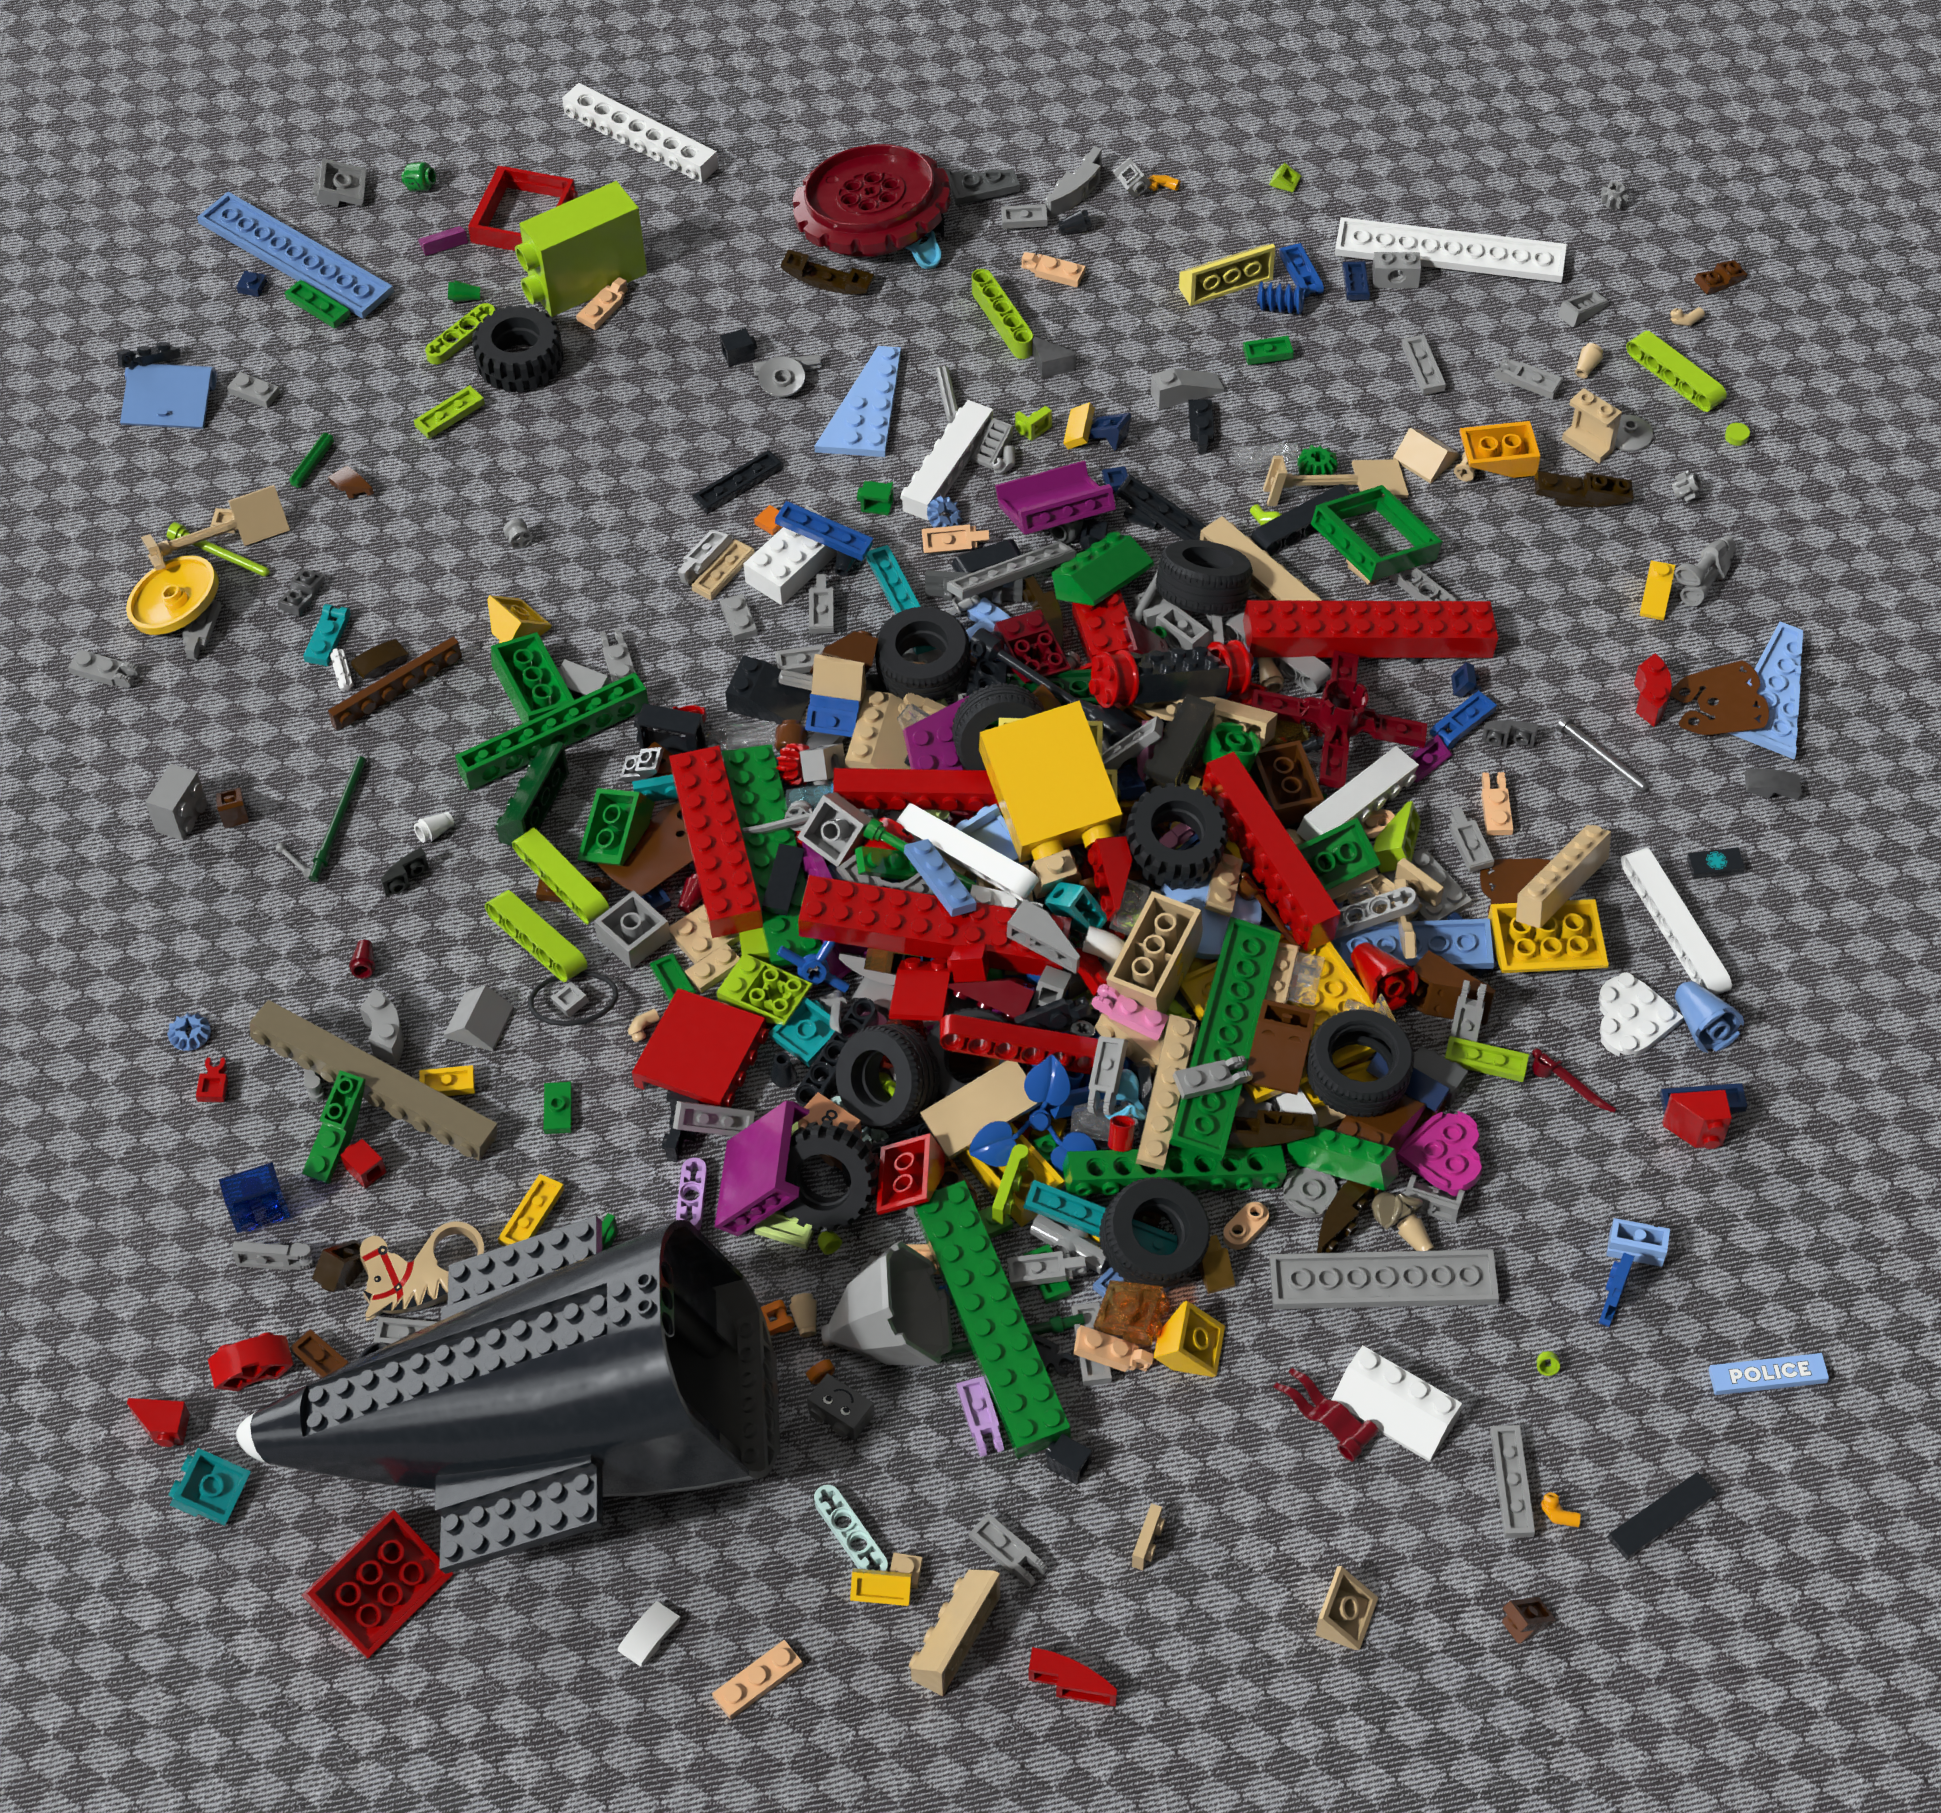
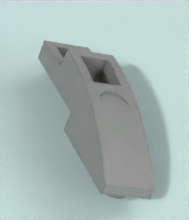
M1094 146L1090 153L1084 156L1081 166L1076 168L1074 173L1066 172L1063 178L1057 181L1052 194L1049 193L1046 197L1045 204L1048 217L1052 218L1073 208L1100 183V167L1102 165L1101 148Z

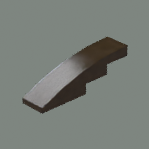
M1258 1110L1256 1118L1234 1116L1226 1149L1262 1147L1314 1136L1312 1114Z

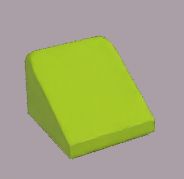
M1284 163L1276 170L1269 185L1293 192L1302 176Z

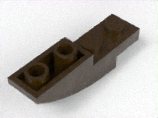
M1537 471L1534 476L1535 494L1555 498V505L1606 507L1632 502L1634 499L1632 480L1587 472L1584 478Z
M1034 576L1026 578L1025 589L1022 590L1025 602L1027 604L1030 603L1032 611L1041 609L1063 651V619L1053 590L1043 593Z
M1348 1180L1333 1198L1323 1218L1317 1253H1334L1346 1236L1350 1238L1354 1235L1359 1227V1214L1365 1210L1369 1200L1374 1195L1377 1196L1384 1192V1190Z

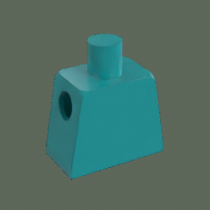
M1060 882L1052 892L1045 896L1044 903L1054 915L1072 918L1071 928L1087 934L1089 926L1101 929L1107 921L1105 912L1102 911L1101 906L1085 886Z

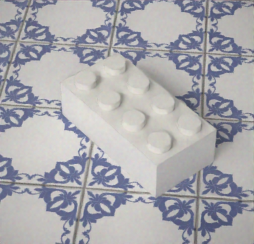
M808 506L804 508L818 515H821L820 513H818L817 511L813 510ZM783 527L743 563L745 582L775 602L783 605L837 555V550Z

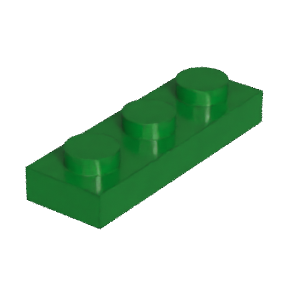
M301 279L284 292L287 300L334 329L351 316L348 308Z
M865 846L855 849L859 875L908 880L918 873L907 856L901 851Z

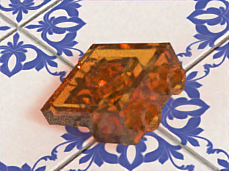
M1110 1280L1093 1325L1094 1329L1105 1334L1121 1335L1124 1340L1130 1343L1151 1346L1154 1338L1161 1336L1162 1323L1160 1320L1162 1315L1169 1313L1170 1300L1166 1297L1163 1286Z

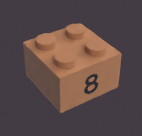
M819 1092L804 1107L810 1110L809 1114L798 1121L799 1128L805 1129L809 1123L817 1122L818 1125H822L824 1120H832L833 1126H838L842 1122L848 1124L847 1130L854 1132L857 1129L862 1133L861 1120ZM818 1154L829 1166H836L842 1170V1162L830 1155Z

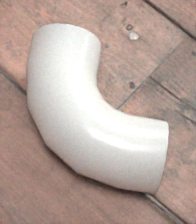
M1089 926L1082 951L1103 958L1105 960L1104 970L1110 973L1125 942L1110 932Z

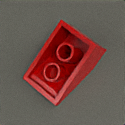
M912 957L901 961L897 969L889 1019L940 1021L946 1015L954 996L952 994L954 990L948 988L949 984L954 982L953 972L949 973L946 959L939 958L932 961H921L919 958Z
M931 1133L881 1147L876 1208L878 1215L930 1201L944 1175L945 1152Z

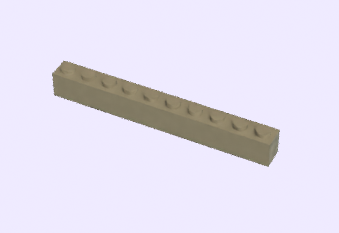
M270 1000L266 1001L249 1022L250 1037L256 1043L274 1049L280 1056L296 1061L306 1070L311 1069L328 1082L335 1083L340 1070L366 1079L363 1098L370 1105L381 1107L398 1120L403 1119L412 1124L416 1130L427 1132L444 1145L449 1144L458 1149L466 1157H473L480 1161L497 1138L498 1123Z

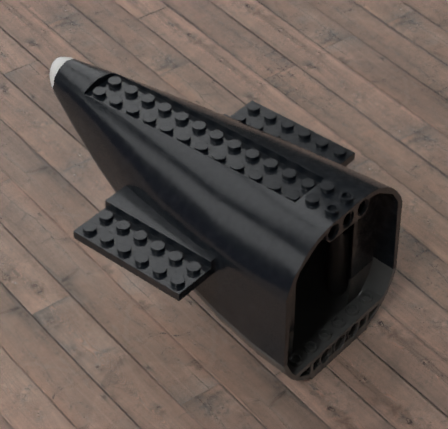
M597 1216L450 1264L448 1272V1305L441 1307V1321L368 1354L258 1409L239 1425L236 1437L240 1447L248 1455L267 1464L384 1485L435 1490V1511L441 1515L439 1569L447 1574L602 1527L603 1497L651 1496L710 1489L766 1477L775 1465L777 1455L781 1454L777 1354L774 1352L770 1333L759 1302L745 1276L690 1221H673L602 1251V1221Z

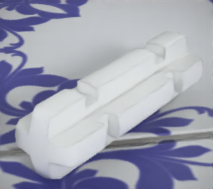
M333 649L330 656L339 689L350 691L354 684L343 649Z

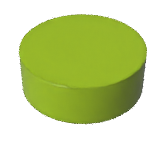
M1732 423L1726 428L1725 439L1731 445H1744L1749 439L1750 430L1742 423Z

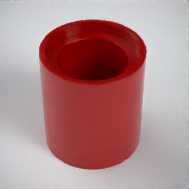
M1117 1115L1110 1119L1108 1147L1110 1149L1126 1152L1133 1148L1135 1120L1133 1118Z

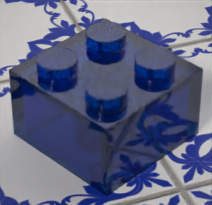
M273 1162L218 1179L227 1210L237 1233L249 1232L256 1227L268 1223H277L284 1218L290 1217L284 1192Z

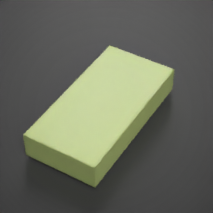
M779 1210L759 1222L755 1227V1234L803 1249L808 1248L814 1231L812 1230V1225L806 1223L802 1227L797 1224L799 1219L795 1216L789 1219L784 1212Z

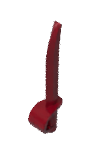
M1538 1048L1532 1051V1056L1535 1058L1532 1063V1070L1535 1075L1547 1078L1555 1073L1590 1103L1615 1113L1616 1108L1606 1103L1561 1066V1060L1555 1062L1547 1054H1542L1541 1049Z

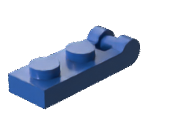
M1301 243L1279 248V256L1294 284L1300 286L1301 292L1306 287L1305 298L1312 293L1316 295L1323 293V283Z
M1478 690L1431 728L1430 735L1432 737L1439 735L1446 747L1452 749L1458 740L1496 711L1497 704ZM1449 728L1452 732L1449 734L1445 730Z

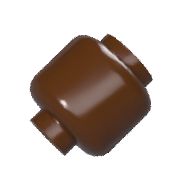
M784 720L775 730V749L780 753V749L785 748L787 744L797 743L806 745L808 731L805 730V726L798 720Z

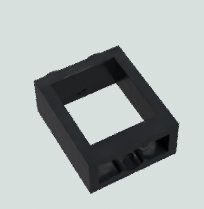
M644 703L641 712H637L635 715L634 727L638 731L636 741L640 744V750L648 748L653 742L658 743L673 755L704 749L706 746L702 714ZM654 729L685 734V737L655 732Z

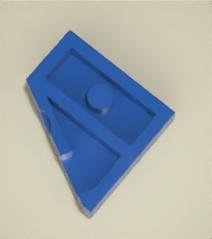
M1623 1253L1620 1262L1614 1261L1605 1290L1609 1291L1599 1324L1610 1327L1635 1256Z

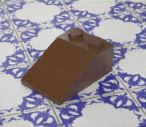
M1404 1095L1397 1105H1394L1393 1108L1382 1114L1371 1117L1346 1115L1336 1132L1395 1148V1154L1397 1155L1426 1108V1105Z

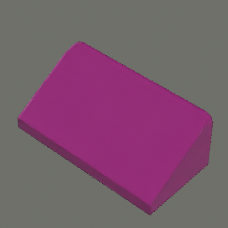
M458 226L420 238L418 242L425 256L466 244L468 240L465 229Z
M1439 735L1427 740L1424 748L1418 747L1408 755L1419 764L1415 772L1416 779L1414 782L1418 783L1452 756Z

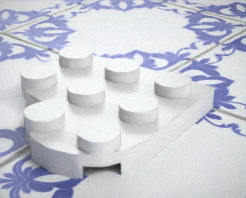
M1621 973L1619 976L1607 980L1601 987L1599 1002L1600 1011L1603 1013L1604 1018L1599 1030L1601 1034L1600 1040L1604 1047L1616 1056H1620L1621 1053L1625 1055L1634 1054V1057L1645 1053L1683 1021L1684 1017L1644 982L1633 977L1630 973Z

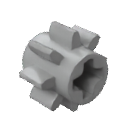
M1609 182L1608 188L1602 187L1601 203H1605V206L1612 210L1620 209L1622 204H1627L1629 189L1625 188L1621 182Z
M1689 470L1675 476L1677 481L1672 483V488L1678 499L1684 497L1687 502L1700 496L1698 491L1702 489V482L1696 473L1690 475Z

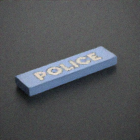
M1822 1353L1710 1365L1708 1369L1715 1395L1823 1384L1829 1380Z

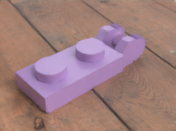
M984 1376L956 1383V1389L972 1438L974 1437L980 1457L987 1455V1447L982 1437L984 1434L992 1433L995 1449L997 1452L1004 1451L1003 1441L999 1432L1000 1425Z

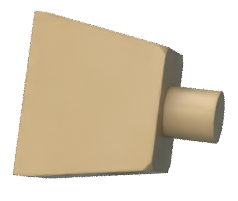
M1064 850L1033 862L1030 871L1040 879L1033 889L1036 899L1045 897L1060 882L1080 885L1079 881L1083 880L1077 862L1070 850Z

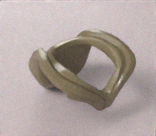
M1382 1192L1373 1199L1371 1207L1376 1221L1388 1230L1400 1218L1418 1211L1424 1203L1419 1198L1408 1197L1404 1194L1396 1196L1389 1192Z

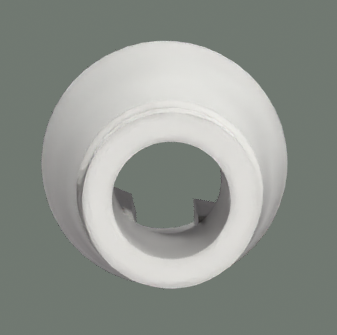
M449 812L419 819L418 823L414 824V830L421 842H432L450 827L454 826V820Z

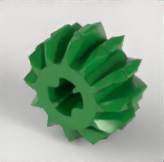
M1321 444L1316 448L1310 445L1309 449H1303L1297 460L1299 475H1334L1338 468L1336 453L1331 452L1330 447L1323 449Z

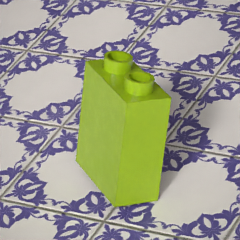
M617 181L519 223L522 243L515 246V253L520 265L528 273L527 277L521 279L522 290L532 305L541 302L551 317L593 299L607 285L611 286L612 282L619 277L626 280V283H629L647 274L639 207Z

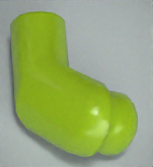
M1259 504L1252 506L1250 509V513L1260 525L1282 515V513L1276 511L1265 512Z

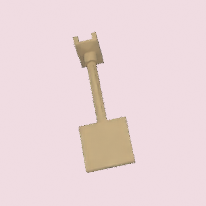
M1273 456L1263 487L1264 492H1270L1267 501L1268 506H1277L1282 489L1292 488L1293 486L1358 485L1361 492L1383 485L1396 498H1408L1409 494L1397 459L1353 460L1352 467L1355 474L1292 475V473H1287L1283 456Z
M272 485L229 500L228 502L234 516L229 521L171 541L165 540L156 543L151 534L141 537L150 553L148 558L156 571L166 568L163 557L172 554V551L235 529L239 530L244 546L289 531L290 528L275 486Z

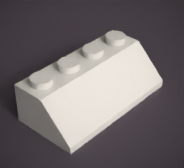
M1363 1345L1347 1367L1332 1398V1401H1337L1344 1405L1354 1418L1363 1423L1366 1420L1372 1421L1381 1434L1429 1462L1459 1419L1462 1403Z

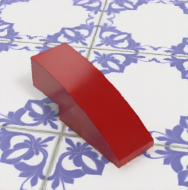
M1032 1647L1028 1681L1056 1685V1697L1116 1707L1117 1689L1102 1676L1069 1657Z

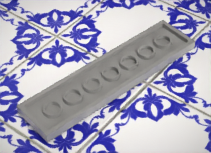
M1493 1249L1270 1254L1269 1256L1273 1309L1493 1305L1499 1302Z

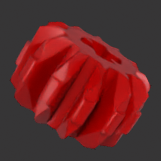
M791 743L787 744L785 748L780 749L781 756L776 757L778 760L776 769L779 770L780 779L783 780V783L792 786L806 785L807 782H804L800 751L809 749V746Z

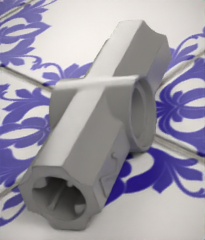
M1040 1214L1034 1219L1030 1228V1234L1053 1246L1055 1252L1063 1251V1254H1070V1257L1085 1256L1086 1266L1099 1274L1104 1272L1109 1266V1262L1103 1256L1100 1244L1091 1240L1086 1232Z

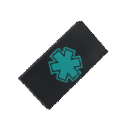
M1739 847L1693 852L1687 855L1693 879L1741 874L1745 870Z

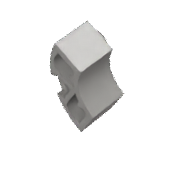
M373 989L360 1007L365 1026L372 1030L368 1039L373 1056L397 1065L404 1048V1036L399 1016L390 999L380 991Z

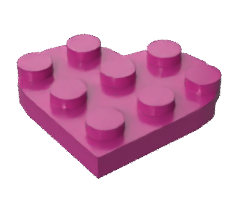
M1457 1111V1114L1449 1113L1443 1115V1112H1439L1406 1139L1396 1158L1433 1186L1448 1192L1452 1196H1457L1460 1189L1466 1191L1475 1186L1482 1174L1480 1156L1475 1151L1479 1144L1477 1123L1469 1115Z

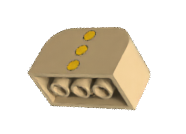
M1152 891L1106 979L1107 986L1116 989L1119 994L1133 999L1136 1003L1150 1010L1166 1014L1198 951L1203 932L1201 910Z

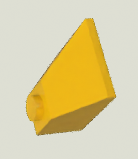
M489 595L487 599L492 634L499 639V643L536 632L541 636L552 626L521 598Z
M1184 1301L1158 1332L1154 1358L1174 1371L1215 1377L1218 1371L1225 1325L1189 1301Z

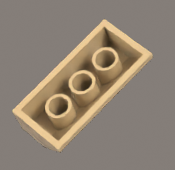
M969 1569L964 1578H958L952 1591L954 1595L949 1603L947 1601L944 1602L938 1614L940 1619L935 1627L931 1626L924 1637L923 1642L925 1645L921 1652L916 1651L911 1658L909 1668H911L912 1681L944 1696L1000 1598V1573L996 1571Z

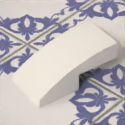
M656 1601L629 1631L617 1651L641 1667L659 1650L661 1641L679 1624L680 1616Z

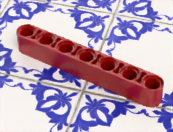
M956 1014L946 1015L940 1020V1044L945 1050L1030 1065H1038L1049 1055H1054L1062 1063L1066 1071L1090 1075L1092 1073L1098 1039Z

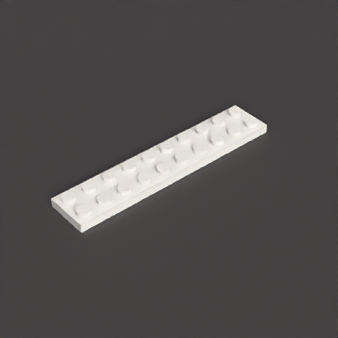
M1341 217L1335 256L1373 260L1374 252H1420L1421 266L1562 283L1566 244Z

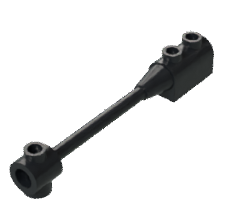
M980 628L972 636L969 645L973 655L981 656L989 662L1000 659L1037 685L1044 684L1055 697L1066 704L1080 701L1087 721H1103V738L1108 740L1110 746H1113L1142 726V723L1114 705L1104 708L1101 705H1095L1080 698H1075L1003 650L1005 641L1000 632H989L985 628Z

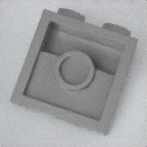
M322 158L320 167L316 166L313 178L318 180V182H314L312 195L316 196V202L338 207L339 201L362 206L366 168Z

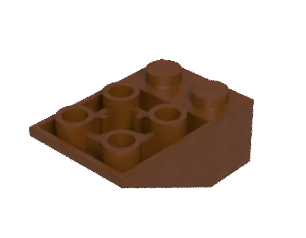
M1428 950L1413 967L1418 975L1419 982L1415 993L1412 994L1410 992L1405 998L1407 1000L1406 1003L1425 1015L1454 1020L1458 997L1461 996L1464 980L1470 981L1471 986L1467 998L1473 1000L1478 998L1477 992L1480 985L1486 984L1487 987L1483 1001L1485 1006L1481 1024L1486 1025L1490 1017L1496 990L1487 983L1481 982L1469 975L1465 970L1449 963L1442 956Z
M1263 999L1247 1065V1070L1251 1071L1253 1078L1245 1084L1294 1095L1298 1094L1314 1032L1316 1010Z

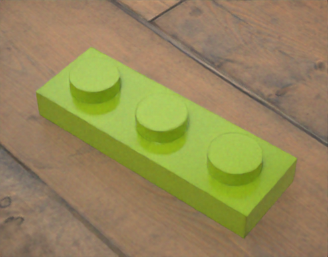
M469 385L413 420L414 425L424 436L430 439L485 405L484 398Z
M1452 1036L1449 1037L1445 1059L1460 1064L1464 1069L1519 1082L1524 1080L1529 1054Z

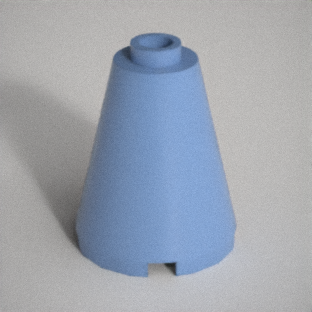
M1694 981L1682 983L1677 988L1675 1000L1692 1038L1700 1050L1709 1053L1707 1049L1720 1051L1729 1046L1739 1036L1738 1028L1740 1023L1742 1026L1744 1025V1020L1738 1010Z

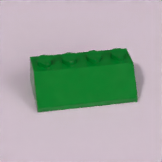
M1111 532L1104 539L1093 543L1090 548L1076 554L1075 558L1062 563L1061 567L1052 572L1056 599L1095 606L1155 566L1154 561L1131 536L1122 535L1120 532Z
M538 632L491 646L492 667L522 724L574 701Z

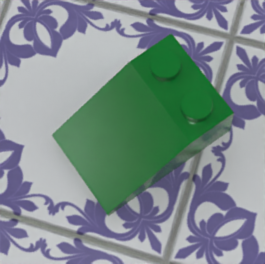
M597 788L577 860L579 862L623 866L649 827L655 803L640 792Z
M1358 817L1297 846L1326 891L1381 865Z

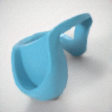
M931 230L925 235L928 237L926 242L919 245L920 239L906 247V249L912 252L918 265L924 269L937 267L942 255L935 238V233Z
M1128 1069L1122 1070L1118 1095H1116V1101H1127L1132 1105L1126 1106L1117 1113L1114 1110L1112 1115H1105L1109 1120L1117 1115L1127 1116L1129 1114H1132L1138 1120L1146 1119L1147 1112L1138 1099L1139 1081L1133 1071Z

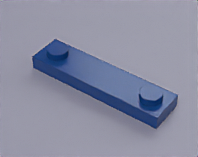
M788 501L784 503L775 517V524L860 561H863L873 545L872 537Z

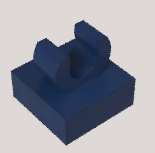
M1465 662L1451 675L1454 696L1462 698L1468 692L1475 694L1478 690L1482 689L1481 686L1476 684L1480 676L1475 673L1473 664Z

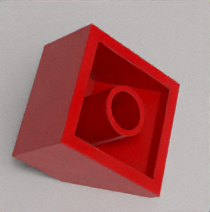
M1716 1090L1670 1094L1662 1121L1663 1127L1695 1148L1705 1147L1706 1149H1714L1723 1146L1732 1119L1726 1091Z

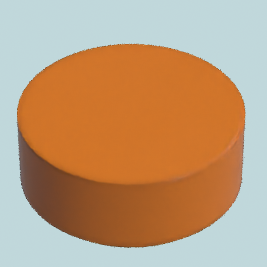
M825 1359L813 1365L806 1372V1376L811 1384H819L827 1373L831 1376L833 1375L835 1367L830 1359Z

